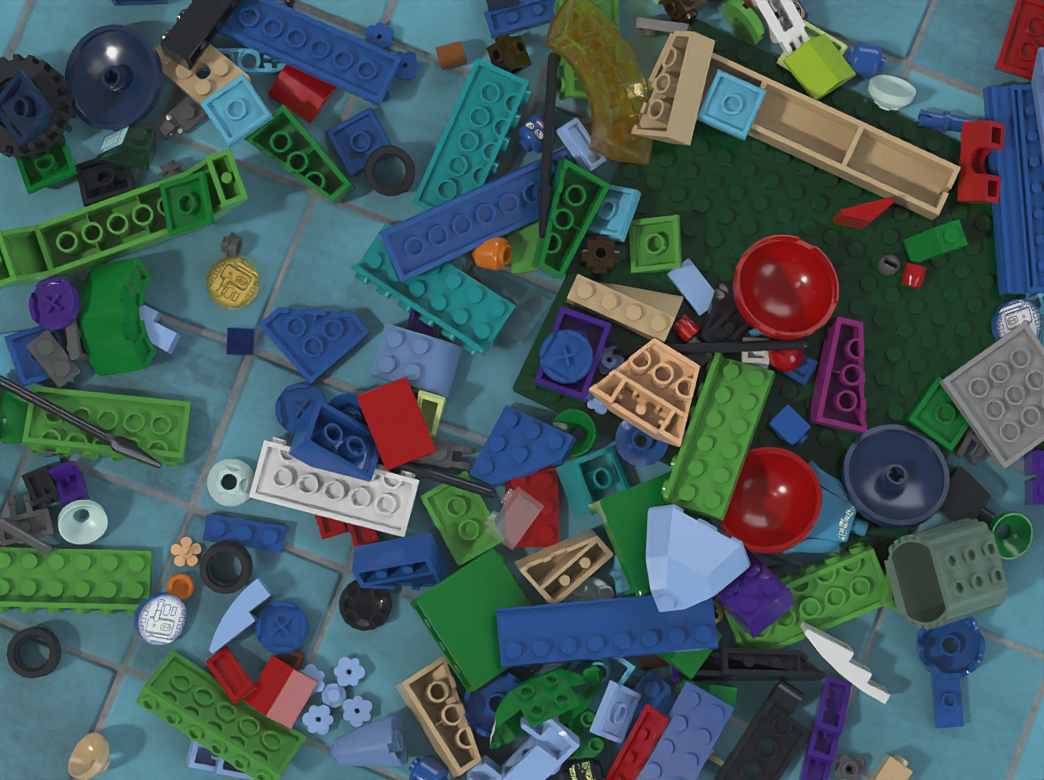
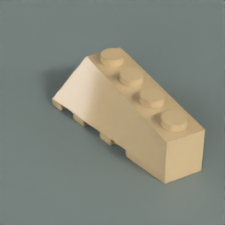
M674 31L661 62L664 67L661 74L657 78L655 77L651 87L654 88L648 103L644 102L640 111L643 116L638 126L634 124L631 134L672 144H691L715 44L714 40L696 32Z
M577 274L566 302L647 339L652 340L656 338L661 342H665L684 297L594 281Z
M443 655L395 687L450 775L456 777L481 762V758L471 728L468 726L464 714L465 710L460 702L456 690L457 686L448 666L449 663Z

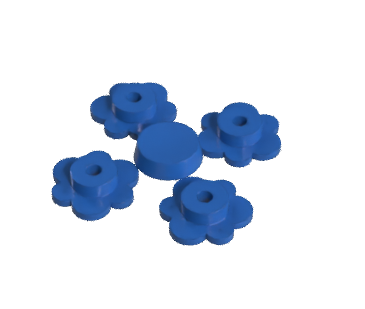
M378 22L375 26L371 25L366 28V42L383 50L385 47L392 46L391 38L394 36V30L391 27H385L382 22ZM401 51L397 52L396 55L402 58V64L395 77L398 79L404 77L406 80H412L416 75L415 71L420 68L419 62L416 61V54L412 51H408L405 54ZM388 90L382 102H387L389 100L390 93Z

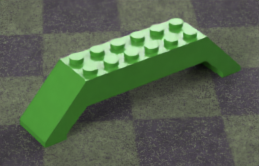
M231 148L206 156L204 160L183 173L33 226L0 230V289L39 283L47 278H63L178 237H169L160 184L200 171L206 172L214 221H216L249 199Z

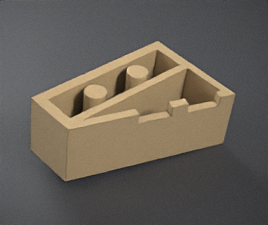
M589 529L514 563L549 604H556L567 597L614 554L596 533Z

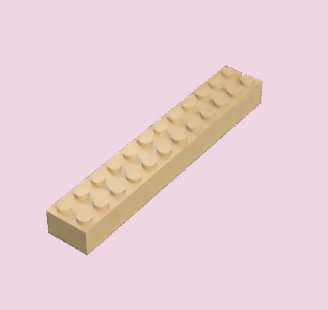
M670 33L649 77L646 87L654 90L651 87L654 78L661 74L664 67L661 62L673 36L672 33ZM712 53L699 110L719 69L767 91L748 135L883 198L893 197L894 203L931 220L939 216L949 193L947 192L952 188L961 167L720 55Z

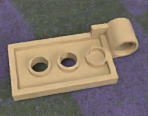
M160 44L156 48L161 59L163 74L199 105L200 102L243 73L249 82L251 81L250 76L211 44L190 71L164 55ZM201 68L211 70L210 75L205 79L197 77V72Z

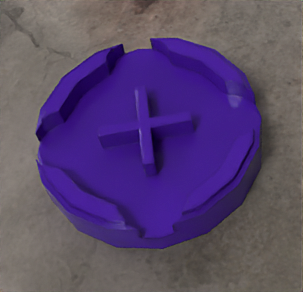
M58 277L47 278L36 285L37 288L34 293H31L29 298V311L32 319L42 328L51 331L63 330L69 327L77 319L81 308V298L77 288L71 282Z

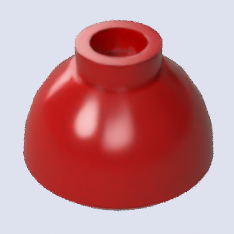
M804 349L768 351L769 363L777 371H792L802 362Z

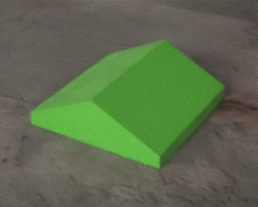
M679 215L631 221L629 227L631 273L665 272L682 268Z

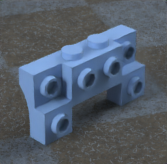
M523 715L520 718L521 728L532 736L502 766L484 754L481 757V762L467 771V780H546L550 775L556 774L561 764L580 746L579 737L559 722V716L531 728Z

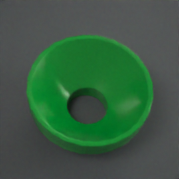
M570 409L563 411L555 417L551 426L570 435L576 428H581L584 431L583 440L580 443H574L567 457L576 458L584 456L590 452L596 443V424L587 413L581 410Z
M1013 511L1000 513L991 521L988 527L994 533L999 555L1002 559L1012 560L1020 557L1027 551L1032 542L1033 527L1029 519L1021 513ZM1001 525H1006L1007 534L999 539L997 537V530Z

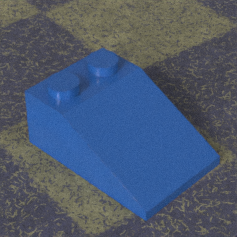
M319 399L302 412L288 453L311 467L368 482L372 480L380 455L369 427Z

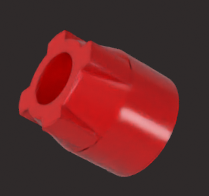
M906 263L901 284L916 289L921 288L927 268Z
M686 315L675 323L672 328L685 344L693 339L701 330Z

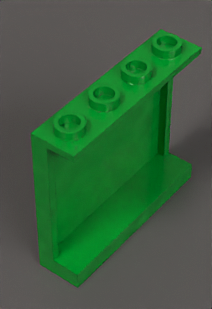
M672 471L588 505L591 515L600 514L630 589L624 591V595L635 593L636 597L651 591L646 564L648 510L651 507L667 505L662 495V487L665 480H669ZM686 510L683 511L684 514L695 520L700 518L712 525L709 517Z
M494 547L410 602L412 608L468 694L507 669L501 668L496 609L535 605L528 596L524 595L520 589V581L514 574L509 572L505 566V558L500 552H496Z

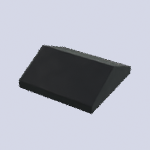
M125 149L76 164L77 178L84 207L135 190V179Z

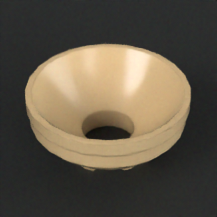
M96 732L82 738L70 756L68 763L69 774L78 780H89L105 772L110 764L108 740Z

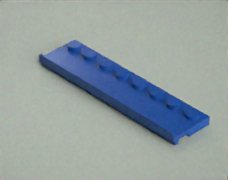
M990 85L983 89L985 121L991 120L1005 124L1003 151H993L988 154L989 174L1001 177L999 203L992 204L999 295L1044 294V164L1032 85Z
M653 595L496 609L501 668L718 648L713 597L686 609L659 612Z

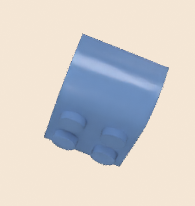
M386 323L371 370V376L388 382L407 376L413 389H419L448 399L463 348L438 338Z

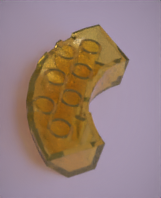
M565 0L551 20L544 45L559 54L570 65L585 90L592 118L589 149L610 160L643 165L649 164L653 139L631 134L634 124L638 126L643 116L640 111L644 102L648 103L647 92L649 91L645 74L640 72L635 57L637 55L628 40L624 41L615 28L617 26L613 20L609 21L599 11L601 8L593 1Z

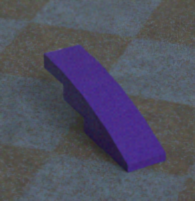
M830 676L825 677L809 734L799 780H828L839 736L843 730L852 687L851 682Z

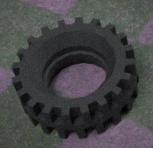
M13 54V60L1 57L0 93L18 70L23 69L53 111L47 128L24 146L18 144L0 119V153L9 158L13 156L18 160H25L27 156L34 160L38 159L39 153L43 151L48 155L53 152L51 146L57 142L62 145L65 142L61 138L64 131L71 133L73 129L68 124L70 118H76V112L72 110V104H76V98L70 93L72 87L64 80V76L44 60L40 61L32 55H27V58H23L19 54Z

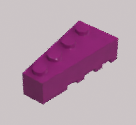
M838 316L828 320L808 417L809 423L857 434L867 433V423H865L866 399H864L865 372H863V322Z

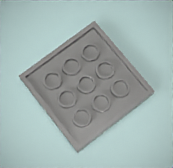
M1025 321L940 381L944 390L1001 470L1007 468L1044 441V346Z

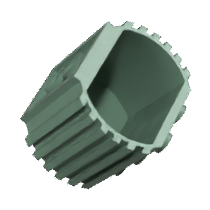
M970 518L905 535L895 540L894 544L888 549L890 555L884 563L897 611L906 616L908 623L912 626L916 625L917 628L934 629L993 610L1007 599L1006 591L1008 584L994 533L988 529L987 524L983 521L978 522V519L970 520Z

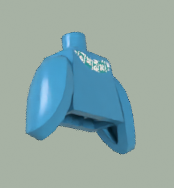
M812 460L808 464L818 477L822 491L823 503L821 514L807 538L795 547L782 551V555L789 553H828L836 550L842 542H847L849 533L864 537L867 531L868 521L855 517L857 510L847 498L842 482L824 472Z

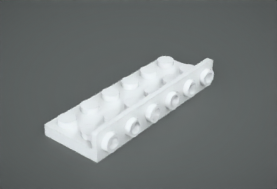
M272 437L271 442L264 440L249 497L405 537L417 489L420 484V480L415 479V474L403 470L400 471L399 475L390 473V469L386 471L384 465L376 464L372 480L368 482L314 468L288 454L290 447L286 446V440Z

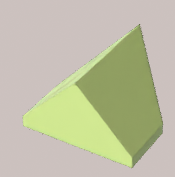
M412 388L432 439H435L447 401L446 397Z

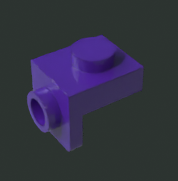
M74 461L61 463L49 470L50 476L56 483L59 499L63 507L77 500L89 499L83 473Z

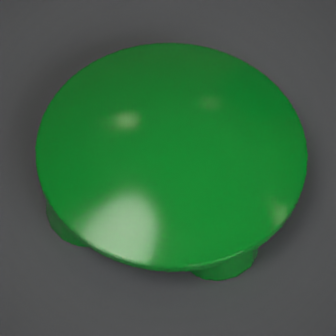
M11 392L0 394V442L4 444H20L23 440L29 402Z
M586 708L571 721L563 724L576 734L580 740V746L568 759L593 758L603 750L606 744V738L589 732L596 716V712L589 708Z

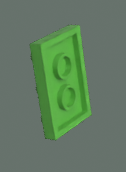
M467 471L456 476L472 481ZM441 484L420 496L458 566L505 541L480 495Z

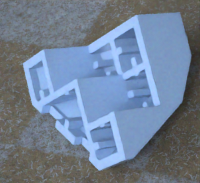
M675 504L649 508L646 564L650 590L659 612L682 610L715 596L742 574L751 564L743 542L733 536L730 539L717 532V527L700 518L695 520L684 514V509Z

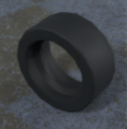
M393 145L381 146L375 149L368 156L364 167L365 178L370 187L377 193L385 196H398L407 191L413 184L415 177V164L411 156L402 148ZM387 155L398 157L405 165L404 178L395 186L382 185L375 177L374 168L377 161Z
M230 540L219 541L210 546L201 558L199 566L200 576L205 585L212 591L221 594L234 593L241 589L251 576L253 569L252 557L248 550L240 543ZM221 552H228L236 556L241 562L242 567L239 577L231 582L221 581L215 577L211 571V561L215 555Z
M31 627L19 631L12 637L8 644L6 655L8 663L15 673L24 678L34 679L46 676L55 670L60 662L62 650L60 642L54 633L46 628ZM39 637L49 646V659L40 668H28L23 665L19 658V647L27 638Z

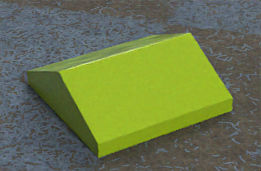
M825 33L808 40L783 60L807 94L815 100H819L856 75Z

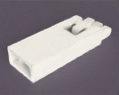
M749 0L771 41L779 43L787 57L793 53L789 44L796 50L801 46L798 38H800L803 44L810 40L803 28L805 23L792 0ZM779 8L782 9L789 22L787 25L783 22V16L777 18L774 14Z

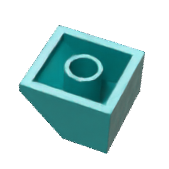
M613 445L555 467L574 517L589 513V504L630 488Z

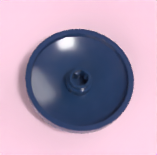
M116 24L101 26L86 34L72 50L65 70V81L72 87L70 93L76 98V104H72V109L85 123L107 131H119L128 126L131 128L146 118L159 98L163 82L161 59L153 43L141 32Z
M881 425L867 430V433H862L851 444L842 463V484L850 503L866 519L884 527L903 529L926 522L939 510L948 494L950 483L949 470L940 449L927 436L906 426Z

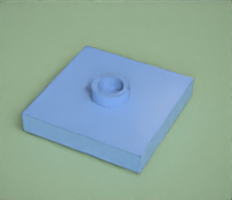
M610 680L589 732L621 744L641 694Z

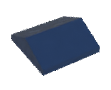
M19 69L0 93V119L20 146H24L47 128L53 109L25 71Z

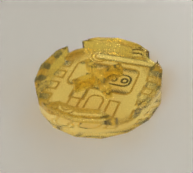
M227 257L218 260L210 268L206 278L210 297L218 305L228 309H240L249 305L259 290V276L256 269L247 260L240 257Z

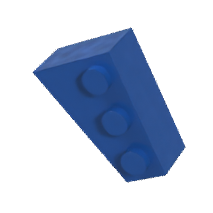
M431 533L354 547L352 572L361 588L395 589V585L412 586V590H420L421 586L434 587L447 578V566Z

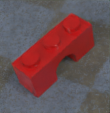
M991 120L963 122L960 135L961 154L959 167L961 168L957 185V201L970 204L999 203L1001 177L987 174L984 169V161L989 153L1003 151L1005 124Z

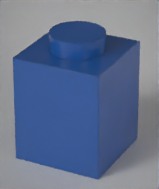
M788 404L766 424L788 447L794 444L797 446L801 445L808 438L809 434L806 431L811 427Z

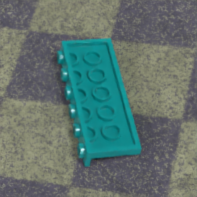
M476 58L414 196L413 205L428 210L487 183L489 176L494 177L500 165V162L497 161L500 152H506L511 138L507 137L511 127L516 129L522 114L518 113L522 103L527 105L533 90L529 89L530 81Z
M386 222L380 231L389 228L392 225ZM379 234L357 265L354 263L351 267L357 272L354 277L366 285L371 281L378 286L376 289L378 293L387 299H390L391 296L399 300L397 305L409 313L415 310L421 314L419 319L428 326L438 325L443 329L442 335L453 342L456 338L465 343L462 348L474 356L478 352L483 356L487 354L517 309L515 305L447 261L403 282H399Z

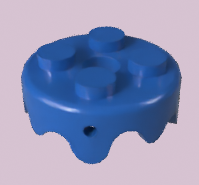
M972 616L934 629H925L924 627L918 631L916 638L918 659L922 666L936 677L948 680L963 678L975 671L983 661L986 641L978 629L977 621ZM945 639H951L955 642L956 651L954 653L944 651L942 643Z
M503 671L477 690L469 694L466 691L464 696L465 716L470 725L480 735L490 737L496 711L490 708L489 702L494 696L504 698L507 692L521 684L522 680L516 675Z

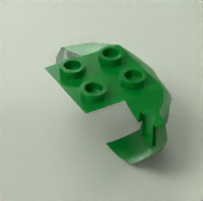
M594 666L585 669L583 675H578L558 668L534 676L515 686L507 692L497 707L495 722L490 735V749L498 748L502 744L506 745L517 736H529L527 731L521 728L520 717L522 714H524L531 728L556 716H559L561 724H565L577 717L589 706L598 693L603 681L601 670Z

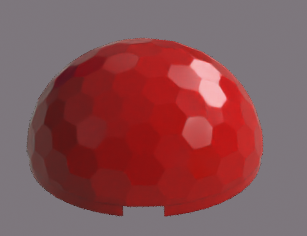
M792 235L769 236L749 247L737 264L733 280L734 300L746 322L758 332L780 340L798 339L819 330L830 319L839 298L837 274L828 257L817 246L813 247L811 244L800 240V237Z
M776 447L752 449L747 453L723 521H717L730 539L733 536L742 541L745 549L766 554L789 550L807 538L820 517L823 499L818 477L808 463L791 451Z

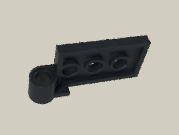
M781 678L755 714L714 779L779 780L811 732L807 727L790 717L802 701L804 693ZM769 741L772 743L773 752L771 755L762 756L759 753V746L762 742ZM748 764H755L759 769L758 775L753 779H748L744 775V769Z

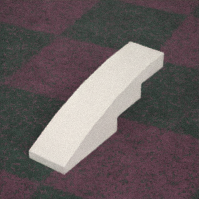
M805 622L801 623L800 627L804 634L829 664L860 690L886 704L890 697L889 692L885 686L870 679L872 673L866 665L852 658L854 652L848 644Z

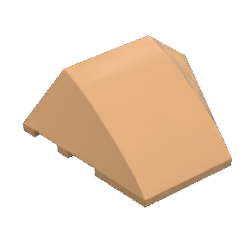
M654 338L630 356L617 369L612 370L599 383L589 388V391L609 411L652 438L681 447L700 365Z

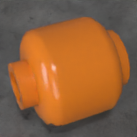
M495 237L485 241L481 246L472 249L471 255L474 257L478 267L499 271L510 263L512 247L505 238Z

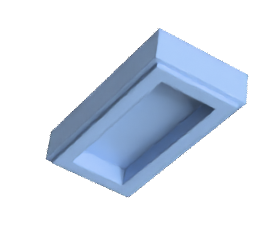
M577 117L556 130V133L582 169L591 172L607 161Z
M688 258L682 262V268L670 271L667 276L697 315L701 316L708 310L714 290Z

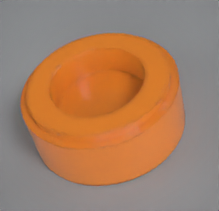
M176 574L169 579L167 590L168 593L175 595L180 600H186L193 595L195 583L187 574Z

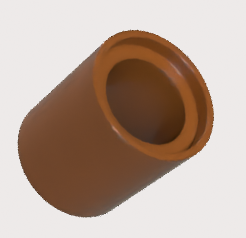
M461 40L436 47L441 70L467 63Z

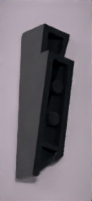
M722 647L720 653H710L692 680L779 681L782 678L785 681H821L825 678V673L820 671L808 659L809 656L803 650Z

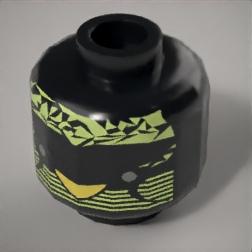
M594 757L570 759L567 764L568 769L563 770L564 780H604L600 760H595Z

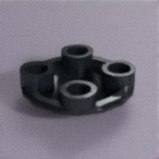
M357 580L352 581L344 588L339 600L340 614L345 623L361 631L374 630L382 626L389 617L392 608L391 595L387 589L361 588Z

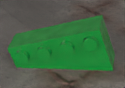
M284 104L272 114L274 117L272 120L244 138L245 141L337 205L357 188L292 110Z
M566 159L557 160L551 185L552 197L545 237H538L532 267L553 279L563 278L611 186L609 183Z

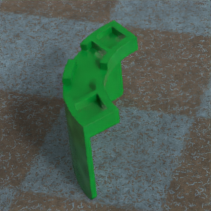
M138 257L92 267L81 290V308L79 312L81 338L89 361L99 376L145 370L157 352L148 336L144 320L140 321L139 307L143 306L146 288L152 276Z

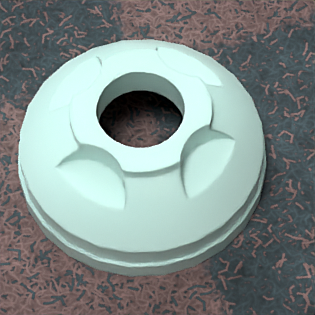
M875 75L869 80L868 91L874 99V103L879 105L881 109L888 111L899 110V108L909 105L915 97L916 89L914 86L898 77Z
M224 459L215 464L210 470L207 478L208 491L211 497L221 505L234 507L244 504L250 499L249 494L255 476L254 472L248 464L241 460ZM227 474H233L237 479V485L232 490H226L222 486V478Z
M91 500L71 502L62 509L58 517V529L61 536L74 544L94 542L104 534L108 525L107 515L102 506ZM79 509H85L89 512L82 519H77L73 516Z

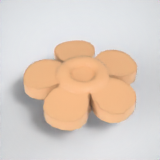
M183 537L180 541L181 546L174 544L171 547V553L176 556L174 563L178 567H183L187 561V564L193 567L198 563V558L195 555H199L202 552V548L198 543L192 545V540L189 537Z

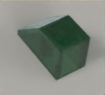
M129 125L126 128L104 137L97 159L149 171L156 153V131Z

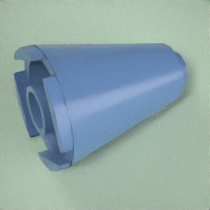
M389 714L336 738L334 744L331 745L333 760H337L339 765L405 767L404 764L408 762L407 737L402 738L400 729H405L401 718L397 714Z

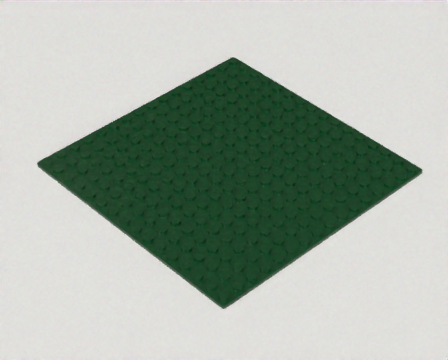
M696 18L687 23L693 27L692 32L715 41L713 53L810 97L794 75L777 64L779 57ZM839 86L817 100L959 166L960 142L928 127L917 126V122L892 110L881 109L876 103ZM696 120L690 145L672 144L633 135L634 140L629 143L610 185L635 189L642 193L632 220L670 215L680 216L682 262L689 258L714 291L717 283L723 281L733 292L734 273L741 256L749 247L763 238L773 235H792L800 237V240L811 244L813 247L817 246L832 263L839 283V298L830 318L838 316L863 322V372H865L864 399H866L865 423H867V430L881 425L892 424L906 426L924 434L906 421V419L936 377L944 379L996 342L991 325L992 318L998 311L996 309L1006 300L1021 298L1023 295H999L992 204H970L957 201L959 173L952 188L947 192L949 194L939 216L934 220L893 202L883 213L861 230L834 224L832 218L841 209L885 198L748 134L743 141ZM988 156L984 161V169L987 174H989ZM959 219L968 245L960 250L916 264L927 268L921 288L916 289L902 285L906 263H911L903 240ZM629 230L624 242L609 239V241H615L614 248H619V264H614L612 272H607V275L591 274L592 271H586V263H581L582 247H587L588 240H593L592 235H585L513 385L515 393L559 414L570 409L581 410L587 413L595 422L597 432L615 440L619 425L624 421L622 418L608 409L605 414H597L595 409L587 407L588 399L585 403L536 386L534 381L540 367L539 352L541 346L552 333L560 307L611 323L612 329L605 346L606 349L610 346L623 348L647 344L651 341L567 303V296L577 274L594 281L683 296L667 276L670 271L631 273ZM597 250L596 256L603 258L606 256L604 250ZM887 254L895 255L900 261L898 272L892 276H885L878 270L879 260ZM886 259L883 262L892 266L893 268H896L895 264L887 261ZM683 298L664 343L685 344L672 329L673 325L686 315L702 329L707 311L698 316L687 300ZM827 321L823 327L811 335L798 338L805 339L808 342V347L804 349V354L818 361L806 386L775 370L769 363L768 370L774 371L775 377L748 451L762 447L782 448L797 454L806 463L812 460L824 472L842 482L841 470L843 459L851 444L862 433L857 434L808 422L828 325ZM749 325L733 342L742 341L743 337L751 338L748 331L754 328ZM699 332L695 337H696L701 343H706V342L699 336V334H700V332ZM761 335V336H759V337H756V338H766V339H769V340H774V339H775V338H771V337H768V336H767V337H764V335ZM741 352L722 353L724 358L741 362ZM620 355L624 358V362H626L630 357L626 355ZM708 362L699 369L689 413L691 408L697 405L699 399L697 397L698 388L701 382L705 383L708 375L706 373ZM598 368L592 386L599 383L609 373L603 375L599 372ZM787 404L811 426L806 431L809 434L808 438L799 446L794 444L788 447L766 425ZM688 418L685 426V431H687L688 426L690 424ZM638 436L636 439L637 443L641 446L647 442L644 436ZM928 437L936 444L945 460H947L950 451ZM668 444L666 453L659 461L671 467L672 459L675 455L679 454L681 447ZM856 511V518L868 521L865 536L849 533L847 542H842L839 547L848 551L849 547L855 543H869L874 549L880 567L886 569L884 561L888 560L890 555L889 547L900 537L912 534L916 526L903 529L888 528L871 522Z

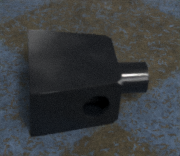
M954 467L949 474L948 494L936 513L953 522L970 518V520L978 519V522L983 521L989 526L996 517L995 513L985 507L991 495L963 467Z

